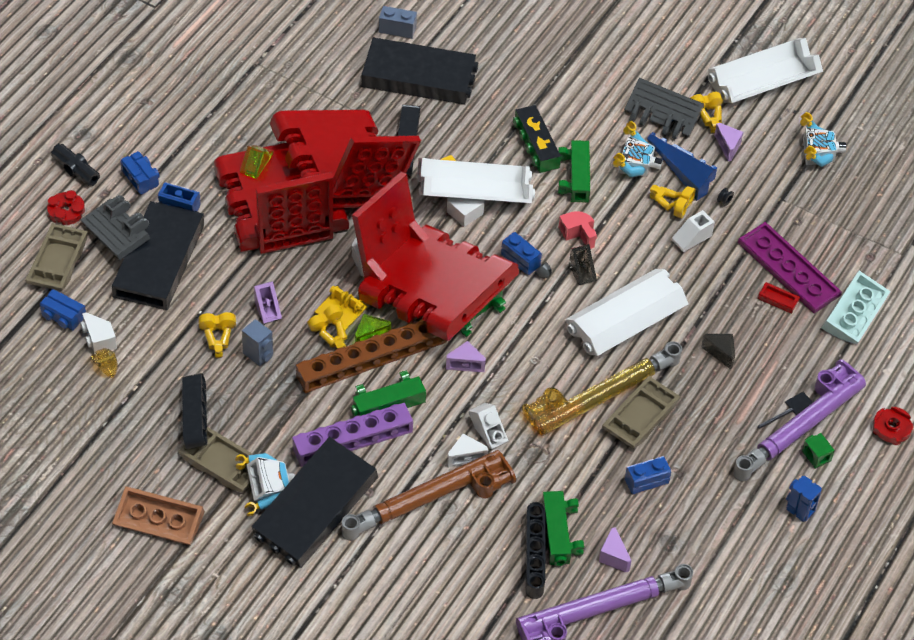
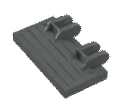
M639 78L624 110L631 113L629 120L633 122L636 120L640 109L645 110L639 123L642 126L645 125L650 113H652L650 121L663 126L662 134L667 135L672 123H676L672 138L677 139L683 126L682 134L690 137L704 108V104Z
M118 195L113 199L110 198L81 219L82 224L119 260L150 239L145 231L149 226V221L139 212L129 216L126 211L131 208V205L128 201L124 200L125 198L122 195Z

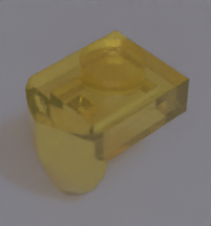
M106 348L96 351V354L91 356L93 363L105 375L114 378L118 366L115 353Z

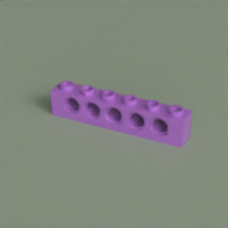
M405 403L394 404L389 408L375 410L362 416H355L352 419L343 422L339 421L326 427H319L307 433H300L292 437L293 450L300 467H302L328 437L335 438V441L348 450L354 451L412 433L413 419Z

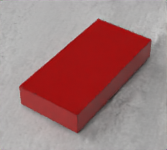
M765 282L757 299L792 314L800 297Z

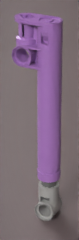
M842 359L838 360L832 369L820 371L814 388L821 397L759 443L757 449H753L747 455L738 457L733 472L734 477L739 481L749 480L751 474L765 464L766 460L773 459L865 388L866 381L864 377Z
M680 564L675 570L660 574L656 579L650 576L644 578V580H637L516 618L517 629L522 640H566L567 629L565 625L656 597L660 591L665 593L675 589L687 590L691 586L694 572L691 566Z

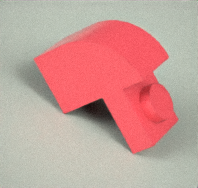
M574 211L559 216L558 228L566 241L580 236L587 249L595 247L597 234L593 229L594 219L590 215Z

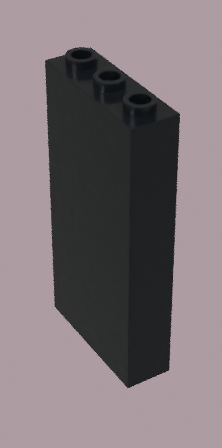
M373 37L361 75V87L466 105L467 98L471 97L472 88L470 85H474L475 75L473 74L474 72L477 73L479 62H476V54Z
M150 201L143 216L149 221V226L145 231L150 239L124 257L112 284L113 298L168 310L204 228V213Z
M328 437L251 526L254 533L253 537L260 543L265 542L268 544L270 550L278 555L280 553L285 556V560L292 566L296 564L302 568L338 526L343 517L349 513L378 479L377 469L331 437Z

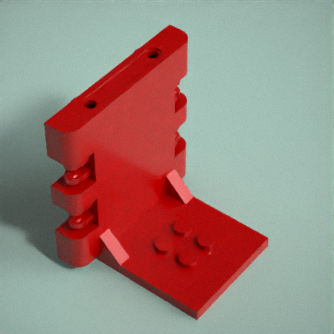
M368 110L278 111L272 116L269 123L276 140L286 141L287 144H290L285 160L289 168H298L302 171L300 178L331 172L333 177V208L361 207L400 172H407L421 143L419 136H377L378 128Z
M287 143L217 157L214 160V171L219 186L229 189L225 197L228 214H234L238 217L234 225V233L240 252L259 248L260 253L263 254L333 239V232L349 229V220L345 209L333 208V177L331 172L300 178L302 171L298 168H289L285 160L289 150L288 146L290 145Z
M400 172L352 214L365 278L358 288L359 299L378 309L386 303H393L398 318L407 323H410L415 317L421 318L423 316L422 320L426 322L428 332L446 341H449L519 274L517 263L496 254L491 257H483V254L479 252L478 246L466 241L453 245L454 241L450 240L448 233L430 225H424L421 228L414 217L406 173Z

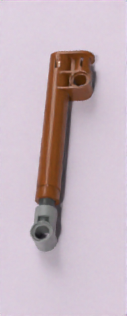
M495 450L387 499L383 503L374 505L372 511L366 510L357 515L349 514L344 516L342 519V536L346 540H355L359 537L360 533L375 527L377 522L384 524L469 484L479 497L490 498L494 491L500 489L502 485L508 482L511 484L516 483L515 473L499 450Z

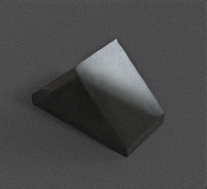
M586 244L571 248L569 267L578 285L597 281L590 245Z
M705 334L701 347L731 369L735 360L733 334Z

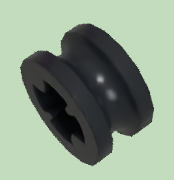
M725 187L719 193L717 201L719 203L723 202L722 204L727 206L732 200L734 192H729L728 188Z

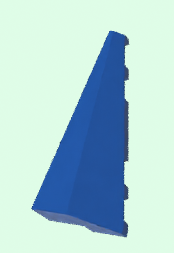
M652 132L647 140L655 147V150L684 186L696 189L694 197L696 201L707 195L709 184L716 177L717 167L715 165H707L704 159L698 160L694 158L693 153L676 144L670 145L667 143V139H659Z

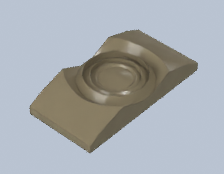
M52 223L25 280L26 283L63 291L71 280L77 260L82 255L88 231Z
M648 376L606 420L602 428L634 449L648 438L661 421L667 418L680 400V396Z
M207 427L208 443L206 446L187 450L184 444L178 451V454L194 468L215 477L227 488L243 493L250 485L247 464L244 469L239 470L236 468V464L243 463V461H235V458L239 454L244 455L246 458L254 454Z

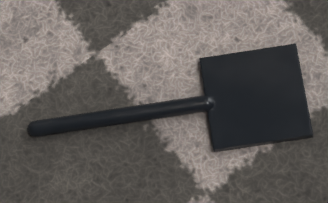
M803 391L785 401L790 409L761 423L757 427L760 429L792 411L797 415L813 402Z

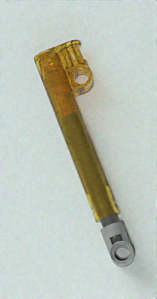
M675 341L668 342L665 349L650 356V359L644 358L569 400L558 389L547 388L543 395L538 397L535 402L529 405L527 403L522 405L523 414L541 436H544L641 383L648 376L652 377L655 375V370L660 371L668 366H677L681 359L682 346Z

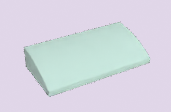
M858 271L821 329L844 341L858 344L891 291L861 271Z

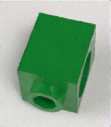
M822 433L807 437L802 449L803 454L815 469L831 462L835 451Z

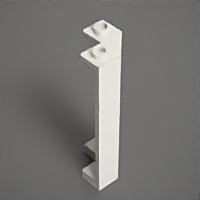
M798 38L707 69L709 73L708 80L714 90L721 94L724 103H734L823 72L819 55H810L806 38Z
M418 158L417 179L418 182H421L419 195L532 203V200L535 198V189H533V185L529 184L532 178V171L529 166Z
M654 269L565 320L568 332L573 337L582 338L584 350L589 355L598 356L688 305V301L682 287L677 282L673 283L668 278L670 274L665 269Z

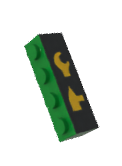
M536 105L515 109L513 124L519 130L521 141L525 142L526 151L532 157L533 166L537 167L539 173L559 169L561 155Z

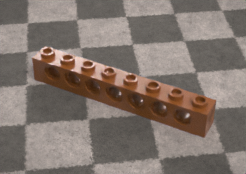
M425 321L411 322L406 326L391 329L386 333L374 335L363 341H357L347 347L338 348L335 351L321 354L310 360H304L296 364V377L304 392L308 393L447 343V341L429 333Z

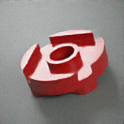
M73 190L58 193L48 199V216L55 223L56 221L62 222V225L77 223L82 218V214L85 213L84 201Z
M882 408L874 417L873 433L886 442L900 445L901 442L910 437L913 423L910 420V415L901 408ZM894 422L896 427H891L889 424Z

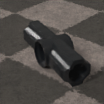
M58 143L54 146L51 156L63 165L65 171L70 176H77L88 186H94L97 183L100 173L88 165L82 154H75L64 144Z

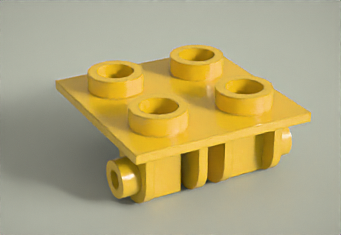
M332 286L329 290L331 295L314 313L318 315L331 305H340L343 315L339 320L343 322L346 331L368 306L362 300L354 298L352 294L349 295V292L341 290L339 286Z

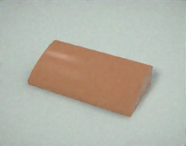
M125 486L112 525L191 545L205 511L203 506Z

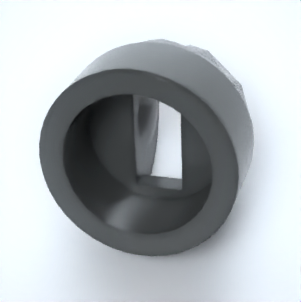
M545 262L535 272L541 278H548L552 273V269Z

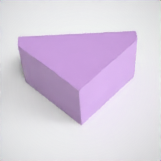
M717 123L714 136L727 161H731L741 145L743 132L722 123Z
M273 281L254 286L255 305L262 322L267 323L282 319Z
M467 341L447 354L446 370L485 372L486 358Z
M616 527L612 528L601 549L599 562L623 572H629L631 566L630 556Z

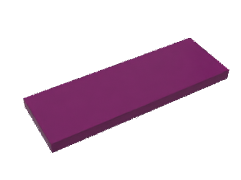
M766 222L738 239L737 243L792 294L799 296L800 301L811 312H818L842 295V291Z

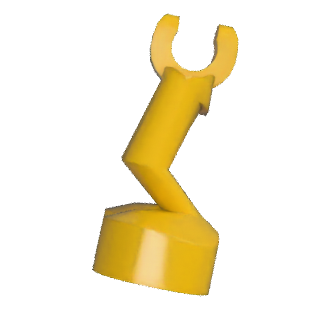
M711 92L706 96L697 94L690 97L704 104L700 116L704 125L709 126L710 132L715 133L716 124L722 122L721 105L723 99L719 92ZM705 108L707 110H715L714 117L710 118Z
M652 185L650 188V198L658 202L667 211L674 207V216L682 219L686 214L687 208L694 200L696 189L687 186L682 192H676L662 186ZM664 196L678 199L669 204Z
M331 305L323 313L315 315L307 321L312 332L320 331L319 335L330 347H347L344 343L347 335L343 322L339 320L343 315L340 305ZM329 323L336 325L337 336L333 337L326 331Z
M224 312L220 315L210 313L200 315L198 318L199 328L204 330L208 347L215 350L216 358L223 357V349L228 348L231 329L236 327L235 314ZM222 330L221 340H216L212 331Z

